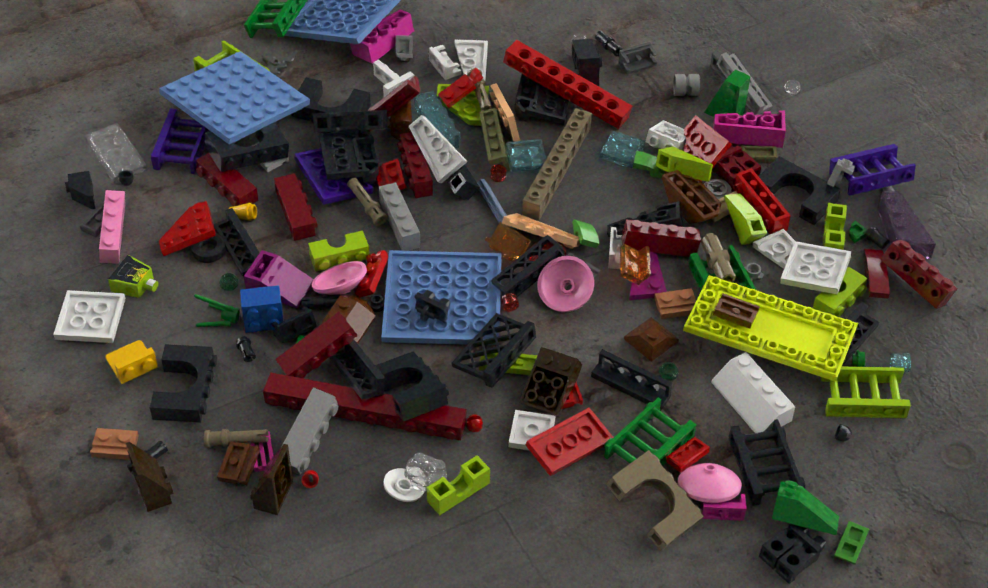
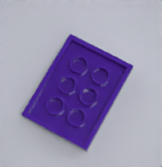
M321 148L295 153L294 160L323 205L356 197L347 185L351 178L327 180ZM358 177L359 183L366 192L372 194V185L368 182L363 183L362 177Z

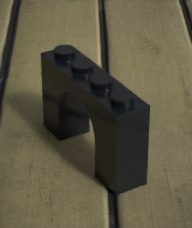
M306 77L298 91L310 99V105L292 113L291 116L313 121V114L367 111L371 106L370 92L353 89L344 104L337 107H324L318 104L323 95L322 81Z
M275 122L255 132V136L260 143L251 147L238 146L234 143L229 145L213 132H205V147L221 172L287 158L289 153V142Z
M781 156L759 175V178L773 195L785 186H797L806 190L810 196L801 204L799 217L812 225H815L826 214L828 203L836 204L838 202L840 188L835 185L834 187L828 185L827 181Z
M165 344L161 358L164 372L186 373L194 376L197 380L192 387L182 392L153 391L149 407L152 420L201 423L202 415H205L207 410L205 401L206 398L210 397L209 383L213 382L214 373L212 369L216 367L217 355H214L213 347Z
M414 351L375 365L385 377L384 392L404 384H417L412 388L392 395L395 411L403 421L448 404L447 396L449 391L447 386L440 382L439 377L432 373L430 366H426L422 357H418Z

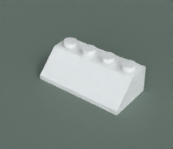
M747 352L729 360L712 379L711 383L755 433L772 431L773 423L776 419L779 420L781 427L792 421L795 406Z

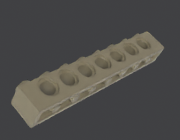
M575 108L523 199V216L540 220L591 129L592 113Z

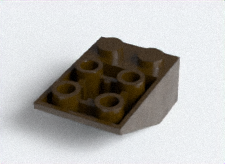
M541 347L519 403L557 416L576 384L582 363L577 358Z

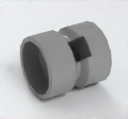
M674 74V96H685V94H688V96H699V74H689L687 77L685 74Z

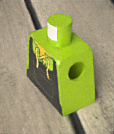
M130 255L125 257L108 279L111 292L123 293L126 296L136 298L141 297L146 290L155 292L159 284L153 278L151 267Z

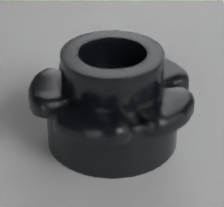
M372 295L370 300L367 301L374 312L384 310V296Z

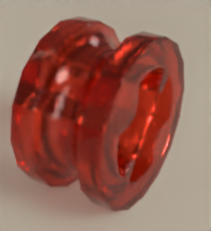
M503 165L492 166L490 170L491 179L495 182L504 181L506 179V168Z
M514 293L505 294L500 299L503 310L506 312L514 311L519 307V301Z

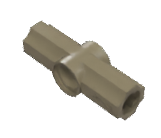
M713 233L706 234L701 239V244L706 253L709 269H713L716 277L728 282L735 281L736 276L730 265L728 251L726 249L723 250L717 235Z

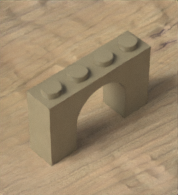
M649 450L612 476L606 484L619 501L637 488L644 486L653 487L666 497L669 504L668 516L654 526L647 534L660 552L704 517L701 514L700 508L692 503L687 497L686 491L678 486L672 474L663 468L658 457Z

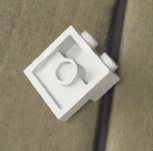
M663 120L649 129L645 142L657 149L674 146L683 151L686 137L684 136L683 128Z

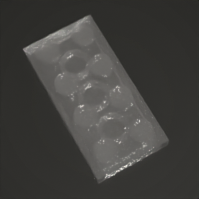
M118 123L85 135L87 143L114 183L119 182V173L121 171H132L134 176L147 170L146 163Z

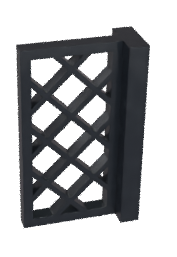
M496 313L451 363L452 367L484 380L486 386L493 388L536 338L535 325L530 321L523 324ZM497 321L505 323L503 326L494 327ZM520 329L518 332L510 334L509 330ZM507 331L508 333L507 335L496 336L498 332ZM488 334H493V335H494V338H489V339L483 340V337H484L485 335H488ZM509 340L507 345L499 346L498 342ZM496 343L497 347L485 349L484 345ZM482 346L483 348L481 351L471 352L475 347ZM498 353L495 358H487L489 354ZM485 356L486 360L477 362L473 360V358ZM471 359L472 363L461 364L462 360ZM487 365L483 372L476 370L477 367Z

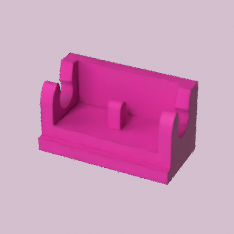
M740 494L739 499L718 503L701 501V514L704 516L702 519L744 521L747 509L745 494Z

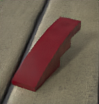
M864 249L865 277L868 278L867 288H869V297L888 299L890 290L887 265L880 260L884 252L883 250Z

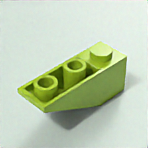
M674 146L659 149L656 167L667 172L678 170L684 175L710 182L713 164Z
M741 194L724 196L741 245L753 244L754 241L763 238L767 234L762 217Z

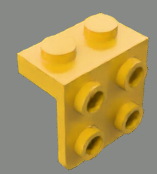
M137 340L106 355L108 364L121 384L158 368L154 350L152 347L147 349L141 340Z

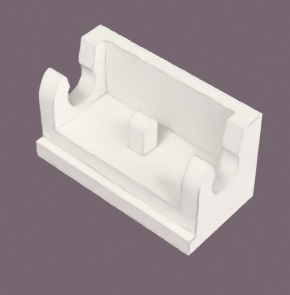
M444 45L434 48L430 47L429 61L444 80L461 75V70L457 68L460 65L453 63L446 52L439 53L440 50L445 49Z
M611 227L608 268L627 270L628 249H623L622 235H617L616 227Z

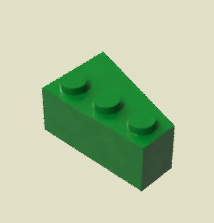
M735 69L723 82L704 113L715 117V114L738 113L739 116H743L751 76Z

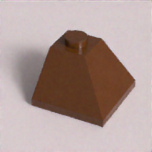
M411 100L388 118L387 129L391 128V136L399 141L400 134L411 132L409 125L412 124Z
M652 317L624 336V340L651 362L679 342L676 336Z

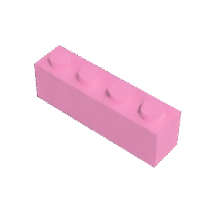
M106 190L99 244L100 263L119 264L125 213V191Z

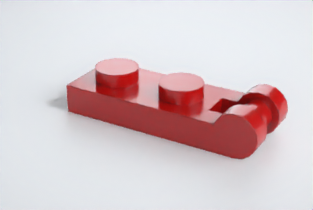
M385 250L379 251L377 254L367 255V272L358 284L355 292L359 298L374 294L388 260V254Z

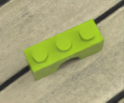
M828 203L824 220V247L844 249L845 232L843 231L847 205Z
M363 230L345 234V245L338 248L330 246L327 239L308 243L309 255L315 272L346 262L367 260V255H369V245Z
M848 267L838 294L821 292L815 297L813 309L841 317L848 306L851 307L858 296L864 295L867 290L866 282L868 278Z
M478 455L461 465L460 473L453 481L448 482L443 476L427 486V502L440 516L490 484V468Z

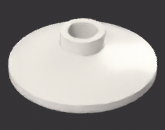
M393 469L385 475L383 481L387 493L403 502H414L420 499L425 491V484L422 478L408 469Z

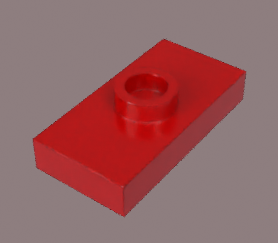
M693 437L668 455L666 463L681 473L708 454L710 447L698 438Z

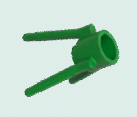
M197 294L194 295L195 298L209 303L210 307L222 310L221 319H224V321L197 323V327L223 325L230 327L231 323L238 322L239 308H234L233 306H228Z

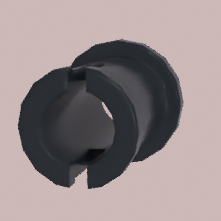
M870 227L865 233L867 240H872L881 249H884L890 241L878 232L876 227Z
M246 336L238 338L236 348L240 350L243 360L245 362L253 361L252 358L255 359L256 355L251 347V340Z

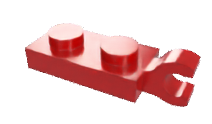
M475 68L471 71L469 77L464 74L438 95L449 109L475 90L474 84L480 82L483 76Z

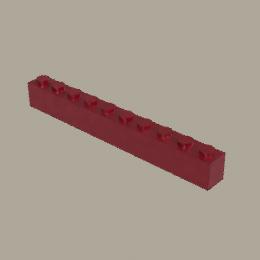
M270 372L263 390L266 404L287 407L292 410H301L311 390L316 388L335 396L338 410L335 416L331 417L397 428L408 432H418L429 436H439L449 440L461 441L467 422V409L447 405L403 421L395 411L392 395L384 394L361 399L351 387Z

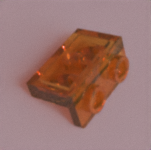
M502 222L499 223L492 237L486 236L485 241L490 243V248L495 251L500 250L503 252L502 256L510 261L513 259L517 260L522 256L531 242L510 226L502 224Z
M626 244L620 247L621 277L637 285H640L650 277L649 247L645 246L640 251Z

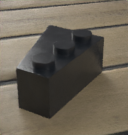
M592 39L572 40V58L574 68L579 72L578 75L599 86V71L602 67V57H600L599 51H597V45L593 43Z

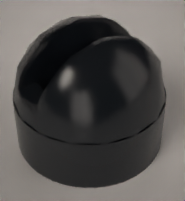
M124 170L119 173V181L122 185L129 186L133 183L134 176L132 171Z
M839 424L835 433V439L843 442L848 441L850 438L847 437V434L852 435L851 429L848 426Z

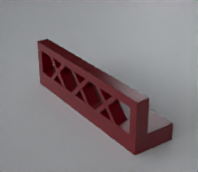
M414 76L410 80L407 79L369 110H387V116L390 117L420 93L418 78Z

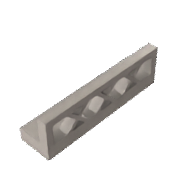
M727 52L721 54L717 65L726 78L735 69L750 76L734 53L728 55ZM750 77L746 105L754 115H759L771 109L773 105L753 78Z

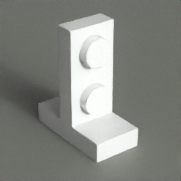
M379 59L373 62L374 76L385 84L383 86L384 97L404 81L410 80L415 76L410 71L399 77L397 73H394Z

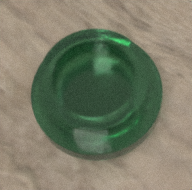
M232 273L222 275L219 281L221 289L225 291L234 290L239 284L238 278Z
M665 362L660 366L659 376L661 378L672 381L678 377L679 371L674 363Z

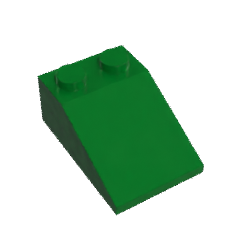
M781 481L772 519L833 535L837 534L839 516L796 482Z

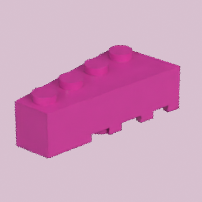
M400 9L383 18L361 43H350L352 54L373 64V62L377 61L395 46L396 35L409 36L414 32L411 14Z
M785 110L779 111L778 114H771V111H765L762 115H754L753 112H746L743 116H739L738 113L715 114L713 129L730 143L737 145L776 146L783 148L786 132Z

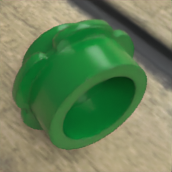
M857 350L856 354H852V365L865 367V352Z

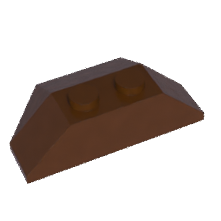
M678 170L662 175L669 203L680 202L682 217L689 224L702 222L719 215L722 203L701 181L684 175Z
M340 295L321 324L340 311L358 335L354 340L359 344L374 321L375 314L366 300L352 295ZM343 346L340 350H338V352H339V351H344L345 346Z

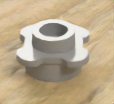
M749 263L744 267L751 281L764 277L760 265Z

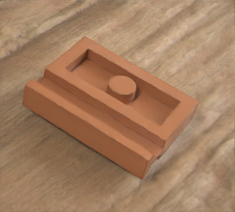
M692 288L655 293L654 296L661 319L688 316L696 303Z
M97 428L92 443L93 447L90 450L91 457L130 460L126 443L131 442L136 446L139 437L138 431Z

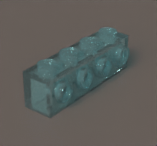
M434 91L418 94L414 97V106L418 116L426 117L455 149L459 148L460 132L455 129L452 118L448 117L447 109L443 108L440 97H437Z

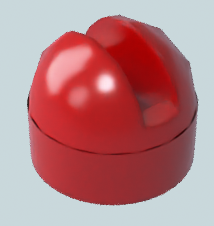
M477 414L470 415L466 422L467 429L471 432H479L483 427L482 418Z
M307 470L303 473L301 482L306 488H314L318 484L319 476L316 471ZM309 475H312V477H313V482H310V476H309Z

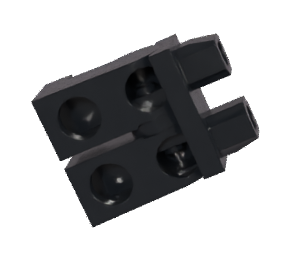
M790 524L788 528H785L762 544L759 557L772 569L776 568L775 572L788 584H791L799 573L818 560L820 552L826 544V540L821 536L817 535L813 539L809 537L811 529Z

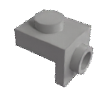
M396 35L395 56L399 57V60L408 61L409 58H413V36Z

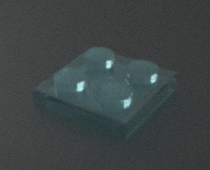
M612 131L600 151L599 158L633 168L636 151L642 152L645 147V141Z
M541 139L506 142L512 172L542 168L546 161V156Z

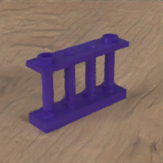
M170 108L151 154L153 169L160 170L165 162L190 164L191 174H195L197 168L196 160L202 156L205 148V132H210V130L196 120L180 118L177 109ZM181 125L199 127L201 131L196 133L178 131L176 129ZM175 137L197 140L195 145L172 143L171 141ZM170 149L192 152L191 157L166 154Z
M895 144L831 158L829 174H832L838 159L842 160L844 158L853 162L852 165L855 166L853 172L859 171L863 176L854 177L844 172L843 176L849 181L848 195L851 196L913 181L916 165L913 163L903 166L897 160L898 147ZM892 164L895 168L887 170L883 165ZM875 167L879 172L870 173L867 169Z

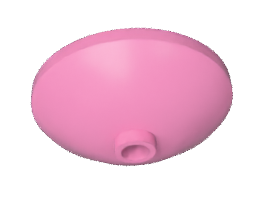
M561 256L550 261L542 269L538 278V293L541 300L552 310L571 312L581 308L591 297L594 289V276L589 266L581 259L573 256ZM568 285H572L570 290H566Z
M352 261L333 266L320 273L312 281V288L315 292L325 295L347 294L364 278L367 272L366 265L363 262Z
M703 463L693 465L682 471L678 477V486L686 491L687 496L702 502L718 503L735 498L741 491L742 483L740 478L732 470L718 464Z

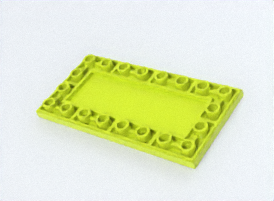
M709 275L684 325L683 331L836 382L858 323ZM723 293L760 307L750 329L713 315L714 309Z

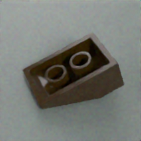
M127 442L126 447L135 481L147 512L172 504L170 495L174 493L170 482H165L167 475L164 466L159 467L157 459L131 442Z
M283 444L269 461L265 471H261L259 483L251 492L250 498L256 510L278 515L293 483L289 447L287 444Z

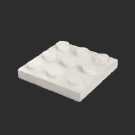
M795 241L782 273L780 284L838 294L851 258V251Z
M67 290L53 334L55 340L113 343L126 299L125 294Z

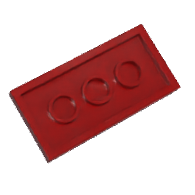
M587 408L527 440L525 445L548 475L552 476L605 446L608 439L614 437L593 411Z

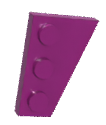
M646 251L637 252L629 300L654 298L655 293L667 292L657 254Z

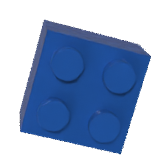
M279 285L240 290L245 333L275 330L271 323L276 322L280 324L284 322Z

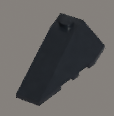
M680 202L655 207L656 211L648 214L646 211L641 212L635 219L625 218L607 225V235L610 237L611 227H616L617 235H622L626 220L656 222L658 224L684 227Z

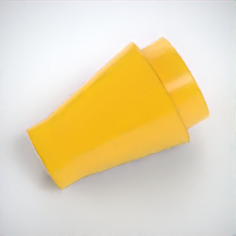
M246 203L229 207V209L233 208L239 219L251 221L257 217V207L255 204Z

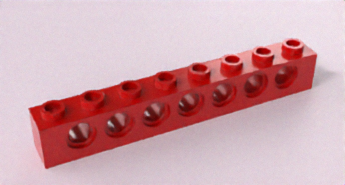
M517 39L506 50L503 63L615 128L620 129L629 118L632 105Z

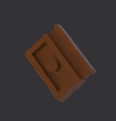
M723 293L714 309L713 315L750 329L760 307Z
M230 441L217 475L218 480L234 484L242 483L247 486L260 452L259 446H250V444Z

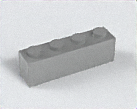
M397 183L379 186V202L384 213L388 215V222L401 250L409 251L420 248L419 229Z
M316 388L311 390L283 444H287L289 447L292 472L301 475L302 471L308 468L312 452L318 449L321 435L327 432L328 422L331 416H335L338 410L335 396Z

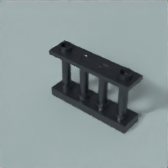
M778 419L774 420L772 431L746 435L741 433L739 425L731 426L728 439L752 506L760 505L762 496L765 493L779 491L781 483L763 485L758 480L759 476L787 472L790 481L796 482L799 486L805 488L804 478L799 475L786 441L785 429L781 427ZM774 439L777 445L774 448L751 451L746 447L748 442ZM780 455L783 464L760 468L753 466L752 459Z

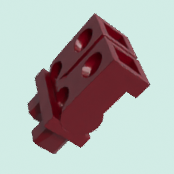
M731 145L712 168V171L716 172L719 177H722L731 186L732 192L734 191L733 186L736 173L752 168L759 176L761 165L745 151H742L739 145L736 147Z

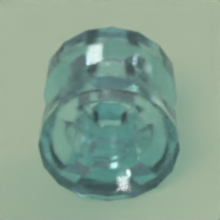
M903 352L899 355L891 353L890 367L904 368V372H909L911 369L909 352Z

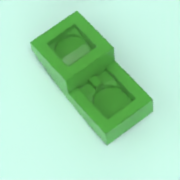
M636 151L633 168L650 171V176L662 178L663 174L669 173L656 167V156Z
M574 219L572 221L574 235L579 237V243L597 248L599 239L595 228L589 223Z
M849 521L834 557L855 565L869 529Z

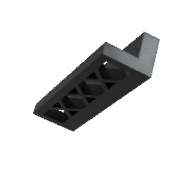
M233 208L225 210L227 219L215 223L214 229L223 238L225 248L241 275L244 276L250 268L244 269V262L253 263L260 252ZM228 225L230 226L229 232L220 229ZM229 238L237 239L236 244L229 243ZM237 250L245 251L243 256L236 255L235 253Z
M549 235L545 236L491 280L492 284L502 292L504 300L511 303L538 281L542 269L550 261L565 256L563 247ZM547 243L552 245L550 249L542 250V247ZM538 255L535 261H528L529 257ZM517 267H524L523 271L514 273ZM504 278H510L509 282L504 286L499 283Z
M863 302L847 318L852 322L858 323L855 333H859L861 338L852 339L850 350L847 352L843 365L879 326L877 320L866 315L869 306ZM865 321L872 326L862 328L861 322Z
M355 340L345 345L344 351H339L330 357V360L361 399L384 395L385 377Z
M603 349L600 351L598 364L591 372L592 378L645 404L654 402L659 397L661 399L660 411L663 409L671 397L672 382ZM659 385L665 387L666 390L660 388Z

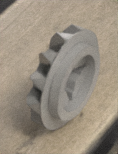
M710 179V182L704 183L717 199L731 193V186L724 180Z

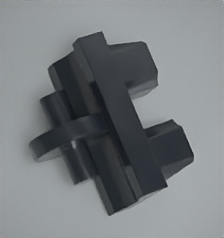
M426 290L423 294L417 292L415 295V309L421 313L420 319L427 321L429 318L433 320L436 318L445 323L448 319L447 312L450 309V300L441 298L438 302L435 301V294L429 290Z

